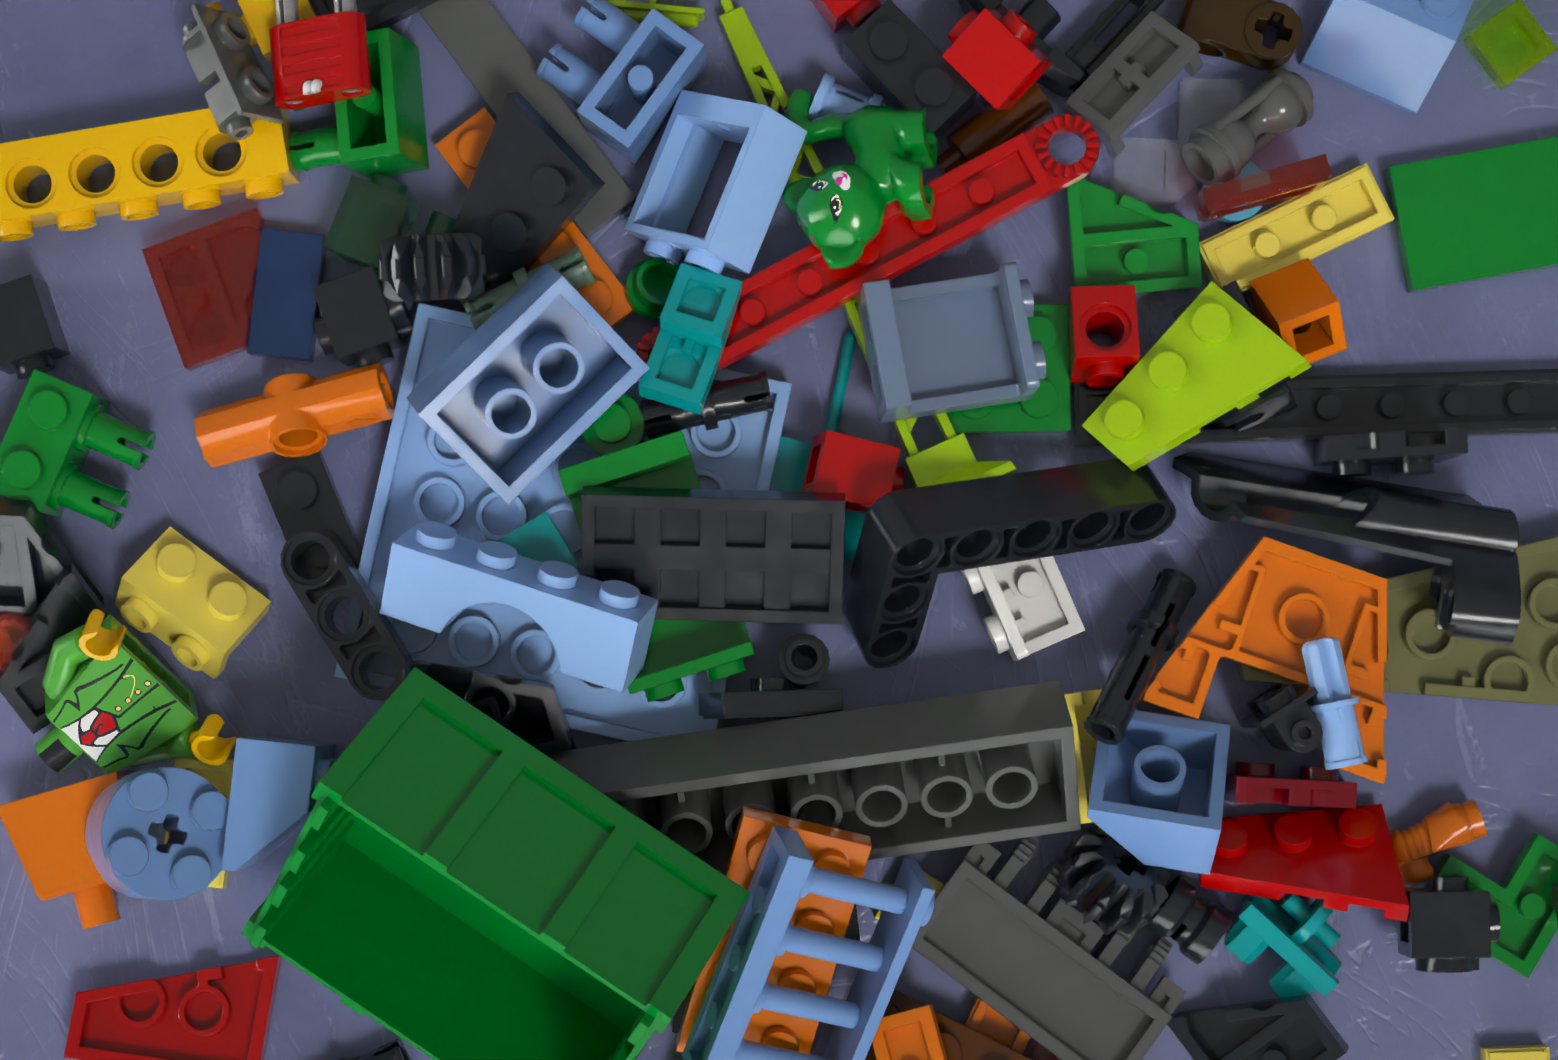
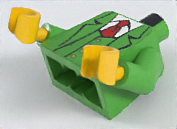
M94 609L89 614L86 624L54 641L42 685L45 690V713L55 727L34 745L40 758L52 770L61 773L83 753L87 754L108 773L117 772L125 766L137 767L187 757H196L199 761L212 766H218L226 762L236 744L237 738L234 736L230 738L217 736L224 725L222 717L218 714H211L207 716L202 726L194 724L199 720L194 692L111 614L104 619L105 613L99 609Z

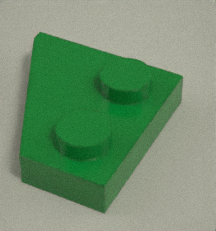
M1085 178L1064 188L1072 287L1135 285V293L1203 287L1198 223L1170 212L1167 213L1128 195L1114 192L1089 182Z

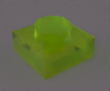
M1522 0L1513 2L1463 40L1499 90L1505 88L1557 50L1554 43Z

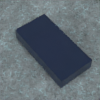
M261 228L247 353L249 355L313 362L316 343L313 319L319 317V306L312 287L323 283L328 240L324 234Z

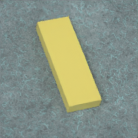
M1364 163L1199 242L1201 264L1210 282L1213 281L1221 288L1236 280L1242 291L1246 292L1250 290L1249 281L1307 258L1311 261L1390 223L1395 218L1368 164Z

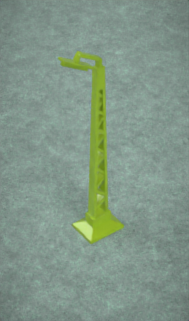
M607 0L638 23L645 19L652 8L679 27L696 28L699 22L705 21L704 8L657 4V0H650V3ZM718 0L724 12L723 15L719 16V22L754 103L768 106L763 92L773 96L770 108L778 113L781 110L784 116V108L789 99L743 7L734 9L731 0ZM762 71L765 79L754 73ZM802 144L788 178L789 184L802 178H811L798 174L803 156L813 176L824 170L811 144ZM856 298L842 305L868 365ZM946 413L932 415L945 441L921 452L918 451L911 435L918 417L906 419V421L905 419L892 421L907 455L903 466L914 488L1014 474L1017 469L1011 461L977 462L964 433L956 434Z

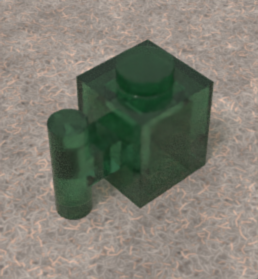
M373 173L370 182L352 175L323 246L335 257L363 268L373 266L378 271L380 243L389 236L451 233L456 219L441 212L433 211L424 233L412 229L419 208L411 198L406 197L408 191L406 185L377 173Z

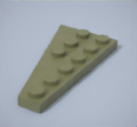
M1558 536L1517 546L1516 553L1518 556L1521 585V613L1515 638L1510 645L1448 636L1443 629H1437L1434 626L1435 599L1428 598L1434 567L1388 578L1387 662H1384V692L1558 706ZM1236 662L1241 681L1301 685Z

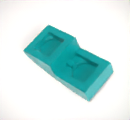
M685 263L680 264L659 318L660 331L646 364L650 369L642 375L638 385L639 396L701 415L732 326L743 288V281Z

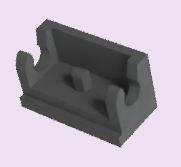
M1151 11L1067 99L1065 104L1071 115H1078L1091 123L1097 132L1098 138L1105 144L1110 156L1116 158L1125 149L1120 135L1180 71L1185 68L1190 76H1194L1202 68L1203 63L1198 53L1200 47L1196 41Z

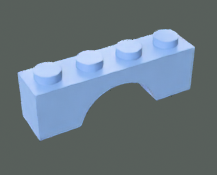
M417 522L392 543L379 613L440 633L469 606L480 603L508 605L526 613L544 629L556 650L561 673L623 693L644 668L658 599L640 594L637 587L627 582L618 580L602 582L580 575L575 567L564 562H540L518 555L515 548L502 542L485 541L481 543L459 536L454 528L443 523Z

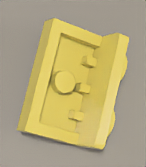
M169 527L121 577L115 605L129 625L142 633L150 632L171 647L172 653L177 660L184 666L194 671L202 670L211 678L216 679L225 669L229 655L268 613L272 601L179 532Z

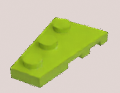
M1211 281L1082 424V427L1134 472L1200 433L1201 427L1235 407L1238 409L1243 408L1260 398L1258 394L1288 376L1291 379L1311 368V365L1307 359Z

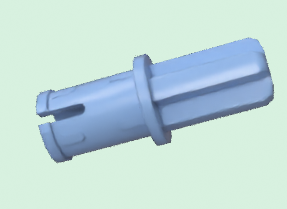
M1327 637L1304 643L1301 650L1309 687H1315L1318 691L1312 697L1313 705L1309 707L1315 713L1322 726L1323 736L1321 743L1325 758V769L1332 770L1368 762L1354 704L1360 703L1359 696L1352 697L1340 641L1336 637Z

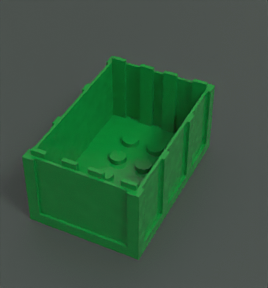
M414 667L319 780L311 795L316 800V803L268 897L250 917L242 935L250 940L249 943L255 948L261 947L264 949L265 946L342 997L340 1002L361 1016L364 1013L433 1060H636L653 1032L657 1030L662 1033L669 1024L751 893Z

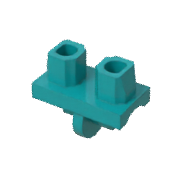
M1289 894L1279 905L1274 899L1251 895L1243 896L1239 915L1227 931L1224 944L1242 962L1250 964L1268 946L1276 951L1284 961L1269 975L1268 983L1274 992L1281 998L1306 994L1311 995L1318 990L1326 997L1339 984V979L1335 975L1342 962L1328 949L1337 943L1341 935L1326 922L1333 909L1323 908V899H1316L1310 905H1307L1298 895Z

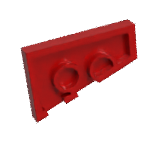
M1382 804L1356 806V809L1329 808L1222 818L1221 833L1210 875L1198 873L1200 887L1275 900H1279L1286 894L1323 899V908L1347 912L1348 905L1352 904L1384 910L1383 918L1405 922L1408 920L1410 905Z
M279 955L231 966H218L197 970V972L160 979L153 978L77 992L75 994L63 1058L75 1060H264L282 957Z

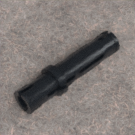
M1163 569L1162 572L1158 573L1156 582L1143 608L1135 611L1127 624V631L1130 635L1114 667L1111 669L1089 717L1087 716L1084 721L1086 732L1094 739L1109 745H1117L1123 741L1125 731L1148 688L1149 682L1164 652L1170 651L1179 638L1177 625L1191 596L1193 597L1196 592V584L1187 574L1176 569Z

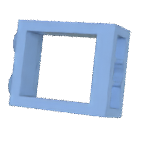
M681 90L624 230L646 242L643 250L645 254L653 258L666 259L667 263L678 266L683 257L686 264L717 274H721L723 268L750 274L808 131L764 104ZM724 140L743 144L705 238L686 234Z

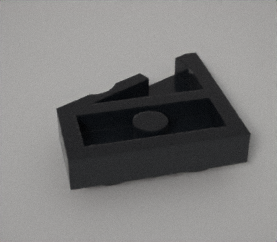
M72 563L62 569L0 668V692L33 734L51 724L45 713V690L42 681L54 641L86 624L89 614L94 609L104 612V619L109 615L106 608Z

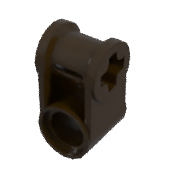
M1185 0L1176 26L1177 29L1198 43L1200 47L1199 54L1221 57L1261 71H1271L1286 64L1300 42L1302 35L1300 17L1293 8L1273 0ZM1267 25L1278 29L1276 33L1278 42L1273 49L1262 45V32Z

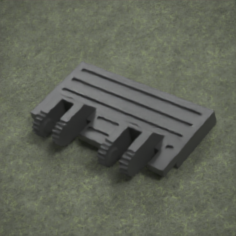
M1030 837L1021 838L991 879L986 877V874L1002 853L989 843L972 845L935 895L932 916L925 926H920L912 949L1059 1060H1142L1172 1018L1171 1014L1187 993L1165 976L1161 977L1148 997L1141 993L1165 960L1173 945L1165 938L1157 937L1156 940L1148 944L1140 960L1127 978L1123 980L1111 971L1109 967L1123 947L1131 941L1137 930L1132 931L1129 935L1120 930L1113 931L1107 935L1095 954L1091 956L1089 953L1104 934L1098 925L1092 921L1083 924V914L1071 905H1066V901L1062 898L1058 899L1044 920L1037 915L1059 885L1056 880L1062 868L1059 862L1060 859L1057 858L1053 863L1047 865L1039 876L1037 884L1023 903H1021L1006 892L1005 889L1019 870L1029 862L1034 854L1037 842Z

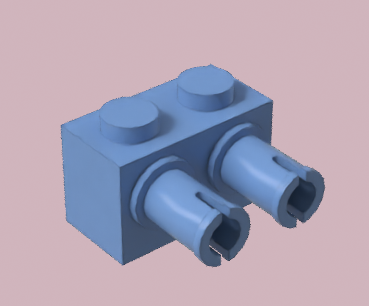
M586 0L587 4L591 7L589 11L583 6L581 7L574 20V26L580 30L583 29L618 54L605 73L601 74L567 50L566 46L558 42L548 51L553 56L552 62L544 57L537 69L536 76L541 80H546L580 105L577 113L585 130L635 164L672 114L681 90L689 91L707 67L708 59L705 45L654 8L651 9L645 19L639 24L607 0Z

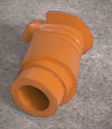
M1473 799L1463 803L1455 802L1450 804L1445 802L1424 816L1420 823H1415L1414 826L1408 827L1407 830L1404 829L1400 832L1394 827L1390 835L1404 886L1409 888L1429 881V876L1434 875V870L1428 858L1487 836L1483 818Z

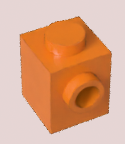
M1309 258L1249 281L1256 318L1307 359L1309 363L1347 349L1339 300Z

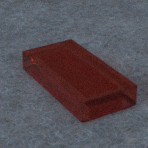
M1326 154L1203 188L1192 201L1198 221L1202 220L1204 223L1317 191L1329 180L1332 174Z

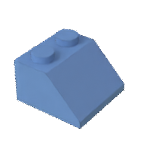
M1327 0L1299 65L1415 115L1455 45L1474 0Z
M1136 710L1125 731V737L1122 742H1119L1117 745H1109L1098 740L1096 741L1087 817L1144 865L1210 875L1222 826L1231 725Z
M267 736L237 737L221 870L237 871L259 864L304 827L316 803V800L311 795L319 780L338 759L334 758L336 744Z

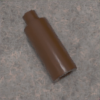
M1035 83L1011 110H996L989 104L946 137L950 148L937 157L936 167L944 175L1019 134L1032 130L1054 113L1047 96Z

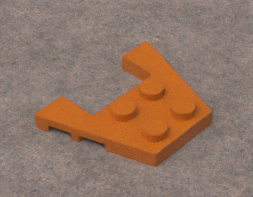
M1265 536L1261 537L1151 679L1141 700L1193 719H1199L1217 663L1221 657L1309 687L1301 650L1302 645L1312 640L1336 637L1340 641L1352 697L1359 696L1360 703L1354 704L1364 752L1368 759L1366 763L1338 769L1376 783L1384 784L1387 775V759H1384V720H1387V706L1384 705V662H1387V579Z

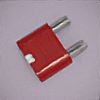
M275 0L277 25L269 29L276 107L281 109H301L371 94L366 16L363 13L357 12L356 0H333L334 13L299 20L297 0Z

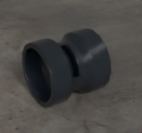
M1179 874L1166 887L1169 896L1164 901L1162 909L1143 926L1160 938L1170 937L1175 940L1179 945L1180 953L1194 963L1199 964L1220 941L1229 927L1234 913L1218 901L1207 902L1198 895L1197 886Z

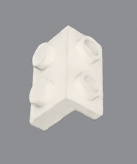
M1053 556L961 570L972 595L981 591L984 593L993 615L984 618L983 621L998 654L1008 650L1012 660L1017 661L1085 631Z

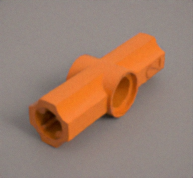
M380 362L320 379L304 373H290L270 380L263 389V395L198 412V418H194V425L203 458L211 468L273 451L285 457H303L323 449L328 442V436L393 419L395 398L387 372Z

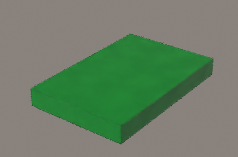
M1558 136L1393 165L1385 169L1408 293L1558 266Z

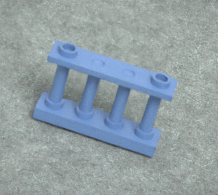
M773 825L747 889L751 894L736 917L683 1050L682 1058L683 1060H865L920 926H925L932 916L935 904V889L918 862L909 858H904L893 885L815 867L814 860L799 833L795 830ZM808 893L882 910L870 943L791 925L790 920L799 898H804ZM786 951L859 969L846 1000L767 983V977L775 957H780ZM761 1009L832 1024L835 1025V1028L822 1057L744 1040V1034L752 1014H758Z

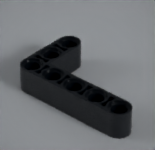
M1119 459L893 491L878 498L869 507L865 515L842 603V616L868 665L874 668H889L905 661L915 651L919 643L938 574L1148 541L1161 535L1171 526L1176 518V508L1148 464L1133 472Z

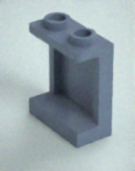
M1016 262L1003 263L995 273L897 288L890 287L889 279L863 283L856 301L879 423L1030 400L1040 386L1039 379H1045L1046 360L1043 346L1039 340H1031L1027 317H1033L1034 315L1032 288L1028 279L1019 278Z

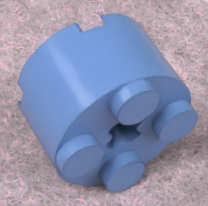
M161 767L132 772L108 786L94 801L85 827V843L88 853L91 855L93 863L104 881L111 888L124 895L138 899L175 900L200 893L208 887L221 871L229 801L204 777L186 769ZM163 823V829L169 832L167 844L157 845V839L148 835V829L151 824Z

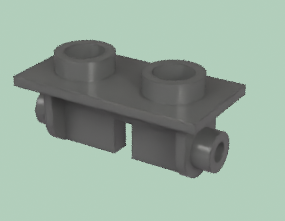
M194 3L190 8L196 20L187 23L182 28L184 37L181 39V46L188 57L199 84L209 85L217 77L220 79L216 85L204 94L215 118L218 130L221 133L228 134L230 140L239 141L253 133L252 123L257 119L281 124L284 118L280 109L275 106L273 83L262 71L250 45L251 35L246 25L238 18L237 14Z

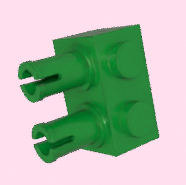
M389 27L367 31L372 92L367 96L333 102L335 103L337 126L304 132L295 131L290 134L289 145H301L302 148L289 151L291 161L298 172L342 164L370 179L429 169L420 57L417 45ZM301 108V109H293V110H294V111H300V110H303L304 108Z
M34 369L0 445V495L10 500L31 501L39 512L61 517L64 508H68L101 522L108 528L114 529L120 523L124 514L101 505L100 501L103 499L114 505L127 508L130 500V491L119 489L81 472V469L90 449H93L131 465L136 470H141L147 462L149 455L127 447L126 442L131 441L152 450L156 440V433L151 430H144L107 414L106 412L111 401Z

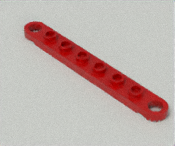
M1064 114L1063 116H1055L1026 133H1021L930 181L925 185H929L934 190L935 205L931 219L914 222L902 215L898 200L888 204L880 233L864 247L861 259L849 267L830 269L821 255V250L811 244L743 280V288L717 371L856 299L863 283L888 279L890 281L1083 179L1094 169L1098 160L1100 142L1096 130H1094L1089 121H1085L1078 115ZM1073 133L1083 140L1086 151L1084 156L1079 159V162H1074L1072 165H1062L1060 162H1055V159L1050 156L1048 151L1050 141L1058 134ZM660 326L652 328V331L642 336V340L636 347V354L646 364L659 334Z

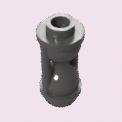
M1274 68L1263 76L1262 81L1254 88L1251 95L1222 117L1213 119L1207 124H1200L1191 131L1189 141L1182 148L1183 159L1190 172L1200 182L1208 186H1215L1219 182H1231L1239 176L1241 169L1249 163L1251 157L1278 135L1289 132L1295 127H1301L1312 119L1314 114V96L1310 85L1298 73L1289 72L1282 68Z

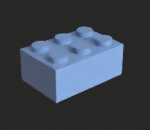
M546 263L406 398L418 415L509 505L650 368L558 271Z

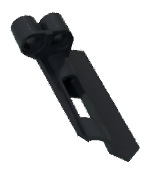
M1188 452L1174 457L1172 467L1192 479L1191 496L1193 503L1201 515L1209 520L1264 529L1271 528L1433 562L1435 564L1428 598L1435 599L1434 626L1437 629H1443L1448 636L1503 645H1510L1513 642L1521 613V585L1518 556L1516 553L1519 526L1516 515L1511 509L1482 505L1469 495L1356 477H1332L1330 473L1211 454Z

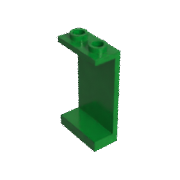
M682 430L558 470L565 495L570 499L580 533L583 486L701 489ZM654 620L644 668L628 686L629 693L635 694L644 691L647 702H652L685 691L681 680L684 677L706 671L709 682H713L747 671L743 658L755 655L745 622Z

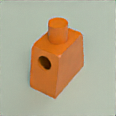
M130 770L109 773L0 805V818L37 896L41 901L73 893L83 930L121 919L113 888L99 875L100 873L95 867L91 855L88 853L85 843V827L90 809L98 795L121 777L130 774Z

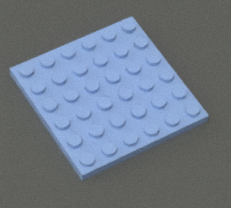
M422 303L418 304L358 568L360 574L381 606L392 543L417 522L443 523L454 528L457 535L482 543L485 541H498L545 511L548 512L581 566V533L570 499L565 495L558 470L603 455L593 451L581 434L508 505L418 415L406 398L476 331L469 319L471 316L467 313ZM721 369L716 372L712 384L749 376L750 374ZM640 377L624 395L632 398L641 408L639 399L644 397L639 396L638 385L641 380ZM767 378L774 407L773 411L768 412L766 410L718 421L719 428L706 431L705 425L682 430L701 489L769 491L792 389L791 383ZM645 427L644 435L640 443H644L671 433L655 436V438L649 439ZM580 567V568H578L577 570H578V574L581 575V567ZM353 598L351 599L345 625V635L354 633L359 629L364 618L362 606ZM480 603L469 606L440 633L387 616L413 661L421 660L553 684L571 729L634 741L712 730L718 727L719 719H703V716H699L698 693L725 692L728 677L709 682L706 671L681 678L685 691L647 702L644 691L630 694L627 687L621 693L561 673L556 650L544 629L526 613L508 605ZM380 653L370 660L367 666L369 682L372 685L389 688L395 682L398 676V667L395 660L389 654ZM337 662L334 677L347 679Z

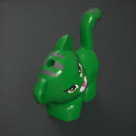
M800 88L793 90L784 108V117L808 131L803 143L808 145L834 138H844L848 148L856 158V163L829 166L818 172L813 178H802L792 182L782 193L784 205L797 215V222L804 234L815 247L821 250V255L829 268H846L861 259L864 247L880 233L888 204L898 200L902 215L914 222L932 218L935 205L934 190L929 185H923V169L933 168L936 165L938 152L937 137L932 131L926 132V108L922 110H897L888 106L867 105L851 113H831L810 120L808 119V112L814 97L809 91Z

